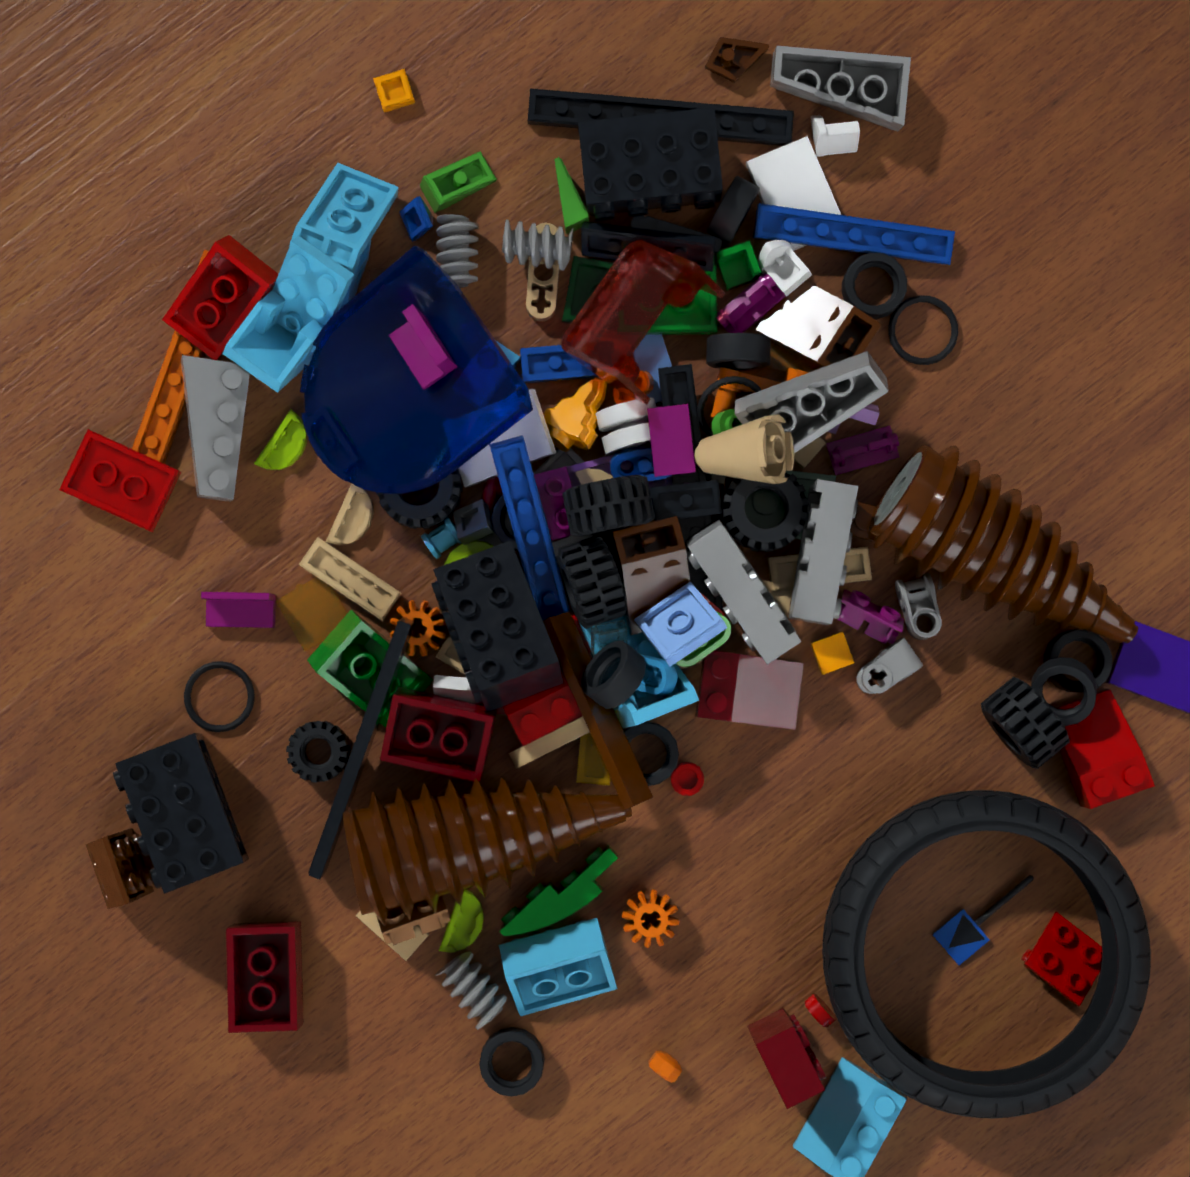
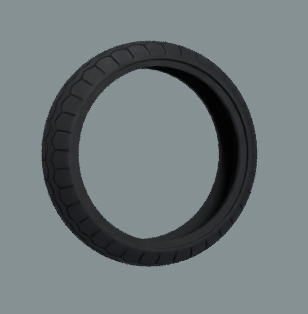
M973 790L949 793L913 805L889 819L864 841L843 870L830 899L823 931L822 958L828 995L841 1028L861 1058L883 1080L906 1096L934 1109L965 1117L994 1119L1031 1114L1057 1105L1085 1089L1108 1069L1130 1039L1143 1010L1150 979L1151 949L1147 921L1137 891L1118 858L1095 833L1071 815L1038 799L1011 792ZM976 831H1003L1033 838L1056 853L1074 871L1087 890L1096 910L1102 938V962L1097 987L1090 1005L1075 1028L1059 1044L1036 1059L1018 1066L993 1071H970L945 1066L923 1057L901 1042L886 1027L877 1014L870 997L864 967V945L869 919L878 897L892 876L910 858L928 846L951 836Z

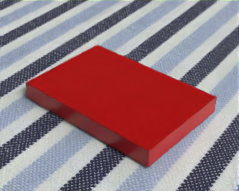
M87 429L59 490L153 532L181 471Z

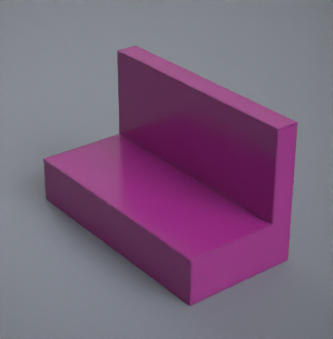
M412 304L402 311L408 322L389 334V337L421 387L426 390L458 366L425 315Z
M688 404L647 408L655 477L695 473Z
M201 592V599H206V627L275 628V594Z

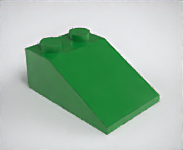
M351 609L307 661L317 674L366 712L390 641ZM405 654L380 724L385 728L388 722L392 697L398 687L424 692L433 681L427 673Z

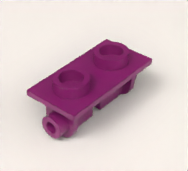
M764 273L717 313V320L728 333H743L786 295L780 290L770 275Z
M890 425L826 443L835 476L900 457L897 450L899 440L897 434L892 433Z
M567 467L534 474L551 540L572 536L570 535L563 493L572 488Z
M847 589L843 590L841 600L844 604L841 603L840 615L837 620L857 630L862 622L866 620L869 624L864 631L865 634L883 644L887 642L893 644L899 632L902 633L904 619L900 617V613L889 606L880 607L870 602L871 599L860 591L853 590L850 592Z

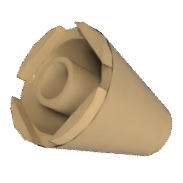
M778 414L767 415L700 440L694 452L695 462L705 473L769 484H781L788 480V478H784L786 471H792L794 465L791 432H784L781 423L787 422L783 417Z

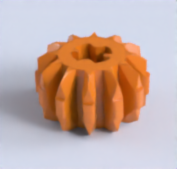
M414 600L409 601L410 613L401 606L397 608V612L403 618L406 617L416 621L415 624H417V619H422V625L427 627L425 634L419 633V638H415V632L412 631L407 650L409 656H414L417 645H419L421 655L427 656L426 644H429L434 650L440 648L439 644L433 640L434 636L442 639L446 638V633L436 631V627L446 625L445 620L439 619L434 621V618L441 610L435 607L426 614L429 602L425 600L421 603L419 611ZM391 618L390 623L397 625L399 619ZM394 631L390 632V637L393 636Z
M656 889L651 890L650 899L648 900L645 899L642 890L638 891L639 904L633 899L629 898L627 900V905L634 912H622V918L634 921L625 924L623 929L625 932L637 929L632 935L631 940L636 943L642 935L645 936V948L650 947L651 938L656 937L658 946H663L662 933L669 938H673L675 935L667 925H679L678 918L668 917L677 912L678 908L676 905L665 907L670 899L667 894H664L659 902L656 901ZM654 911L658 912L656 918L659 922L656 925L652 922L647 926L643 924L645 919L642 915L645 912L648 914H652Z

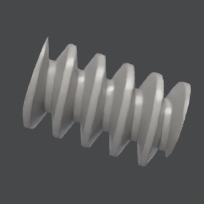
M444 214L438 216L437 222L442 226L437 228L436 233L442 239L436 242V247L442 252L436 255V261L441 264V266L436 268V275L442 279L436 282V286L443 288L467 287L470 283L478 281L477 276L469 274V270L478 268V263L469 261V257L478 255V250L469 248V244L478 242L479 238L470 235L469 231L478 229L479 224L469 221V218L462 215Z
M506 219L502 253H504L507 263H511L515 255H517L520 265H525L528 257L531 256L534 267H538L542 258H544L547 269H551L555 260H557L559 269L564 271L570 260L573 228L568 237H565L563 227L561 226L558 227L555 235H551L549 225H545L542 233L539 234L536 223H532L528 232H525L522 221L518 222L515 230H511L510 222Z
M469 951L456 956L442 967L435 976L445 973L447 976L442 986L455 985L450 994L452 998L463 995V999L458 1006L460 1008L469 1005L472 1007L467 1018L480 1017L475 1027L478 1030L502 1011L507 997L504 994L494 997L498 990V985L494 983L485 986L490 979V975L488 973L477 975L482 965L479 962L469 965L473 958V953Z

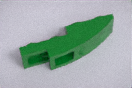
M609 845L604 850L598 846L585 858L588 865L579 873L575 869L572 870L560 882L563 886L560 891L551 881L545 886L540 882L526 895L529 901L520 910L514 906L501 918L504 925L501 926L499 932L503 936L523 934L539 930L572 915L602 892V887L595 879L618 859V855Z

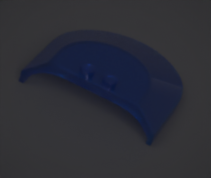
M413 246L329 319L312 344L316 346L309 366L304 364L300 392L304 393L305 413H301L309 441L316 454L342 480L364 490L377 493H409L427 488L443 480L533 410L528 387L457 283L424 249L418 246ZM412 304L425 315L458 366L426 390L421 387L389 337V334L408 322L402 311Z

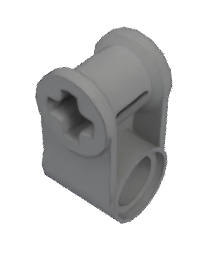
M926 573L923 574L922 578L907 582L902 580L895 581L898 602L903 611L909 634L918 640H926L935 636L941 629L942 619L931 575ZM919 589L922 590V591L916 592V593H909V592H911V591H915V590H919ZM919 615L927 616L931 620L932 628L929 633L921 632L917 628L916 620Z
M903 637L864 665L857 673L856 682L858 687L865 693H883L896 683L915 673L923 666V663ZM869 672L880 674V677L877 679L879 686L877 684H869L868 681L871 679Z

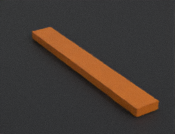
M204 249L199 265L209 252L208 250ZM174 331L132 446L133 450L164 464L186 406L181 357L186 355L203 358L205 354L177 331Z

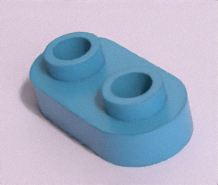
M642 655L646 662V670L641 684L636 690L654 695L671 693L678 680L674 665L670 667L664 659Z

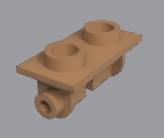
M442 896L439 897L436 914L426 900L414 903L411 920H409L401 907L389 909L385 926L377 917L385 944L393 943V946L415 938L413 926L419 924L423 935L444 928L445 923L450 922L448 910Z

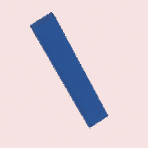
M761 203L757 204L753 238L785 240L792 244L863 254L884 253L892 258L941 265L951 264L955 231Z
M521 435L489 444L525 577L541 618L544 621L549 617L569 612V605L524 437Z

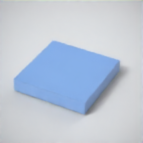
M688 582L634 619L637 626L670 667L727 629L723 619L691 582Z

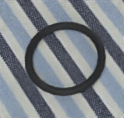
M919 295L903 301L894 310L888 325V335L894 350L903 359L917 365H929L941 361L953 350L958 338V323L952 309L945 302L935 297ZM919 302L931 303L941 308L948 316L951 324V337L948 345L941 353L929 358H918L905 352L899 345L895 334V325L900 313L906 307Z
M738 376L725 377L711 384L703 392L697 407L699 424L708 436L713 435L712 429L708 426L704 417V407L708 397L716 389L732 383L748 386L754 392L761 391V388L753 381Z
M224 661L211 662L198 668L190 676L184 691V704L190 718L198 726L212 732H226L240 726L249 717L255 701L253 684L248 675L240 667ZM215 668H224L235 672L245 683L248 693L247 705L238 719L226 725H213L203 721L196 714L191 703V692L195 681L206 671Z

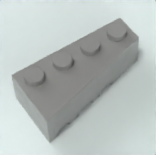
M776 46L773 52L770 87L898 132L905 124L911 57Z
M866 351L735 400V416L742 424L767 415H780L787 422L781 424L784 432H791L794 453H796L889 392L887 377L869 352Z
M182 355L181 369L197 497L231 502L234 499L250 373L236 363Z
M817 479L810 486L808 494L809 506L807 507L809 514L802 531L788 619L831 625L833 618H839L842 600L837 599L839 586H843L846 579L847 566L844 565L846 552L849 553L852 542L850 528L852 519L855 518L858 500L856 497L858 486Z
M720 519L686 541L689 548L687 558L696 570L702 567L708 576L704 580L705 584L714 597L718 595L722 597L726 603L723 610L733 624L739 622L745 631L742 637L752 652L757 649L768 665L801 643L795 628Z

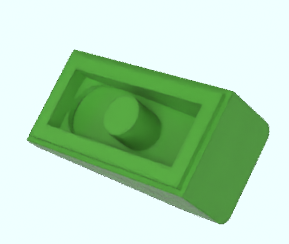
M480 151L423 176L420 188L434 213H437L496 182V178Z
M558 157L554 159L565 232L570 234L572 228L574 232L582 227L583 222H589V215L562 159Z

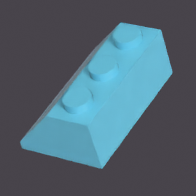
M598 918L582 920L572 925L547 930L522 939H514L511 942L499 945L505 978L520 1016L617 989Z
M841 1057L824 1088L825 1091L821 1093L793 1147L833 1177H865L907 1101V1097L886 1081Z

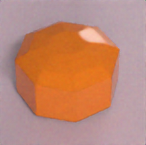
M656 1051L648 1061L649 1067L655 1073L671 1083H675L682 1073L680 1063L666 1052Z

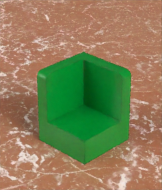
M750 240L717 253L715 261L726 291L752 283L760 276L761 270Z

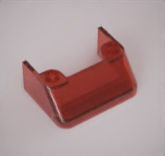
M633 241L623 249L566 330L561 340V347L573 359L615 389L647 405L651 399L634 385L640 372L639 364L631 358L635 349L667 304L674 307L685 306L694 299L700 289L721 299L725 292L697 263L645 241Z

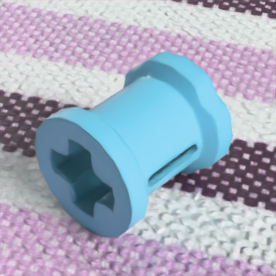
M449 517L444 520L442 525L429 534L424 533L421 535L423 542L436 560L441 557V553L457 542L462 544L458 540L456 526Z

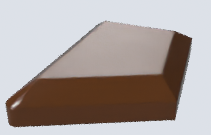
M720 37L705 65V69L735 83L768 50L769 45Z

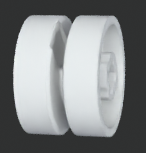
M641 398L623 402L595 413L599 431H614L602 437V443L607 456L614 455L622 449L651 444L649 422H647V408H656L654 398Z

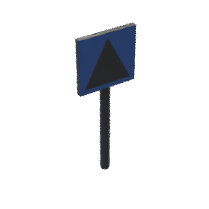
M1028 875L975 921L962 909L932 935L954 961L961 965L990 940L979 926L1034 880L1033 875Z

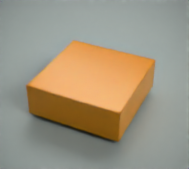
M405 68L373 78L384 113L415 103Z
M843 632L810 643L822 675L855 663Z

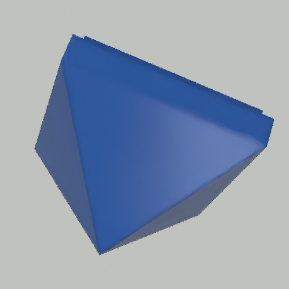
M420 196L414 198L399 211L412 242L419 239L433 227V215Z

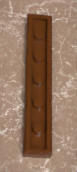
M570 611L545 619L543 623L561 669L623 807L626 810L653 798L614 709H605L583 693L581 686L582 677L591 658Z

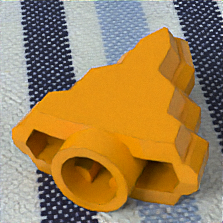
M594 377L580 386L573 397L563 398L554 408H547L543 412L556 448L564 452H568L572 445L584 450L591 448L598 436L595 431L598 425L595 413L598 412V409L605 400L607 383L604 380Z

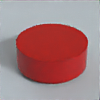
M682 762L677 765L671 774L670 782L677 793L683 796H692L703 787L704 774L696 764Z
M815 993L805 1001L808 1011L823 1027L828 1028L837 1020L831 1009Z

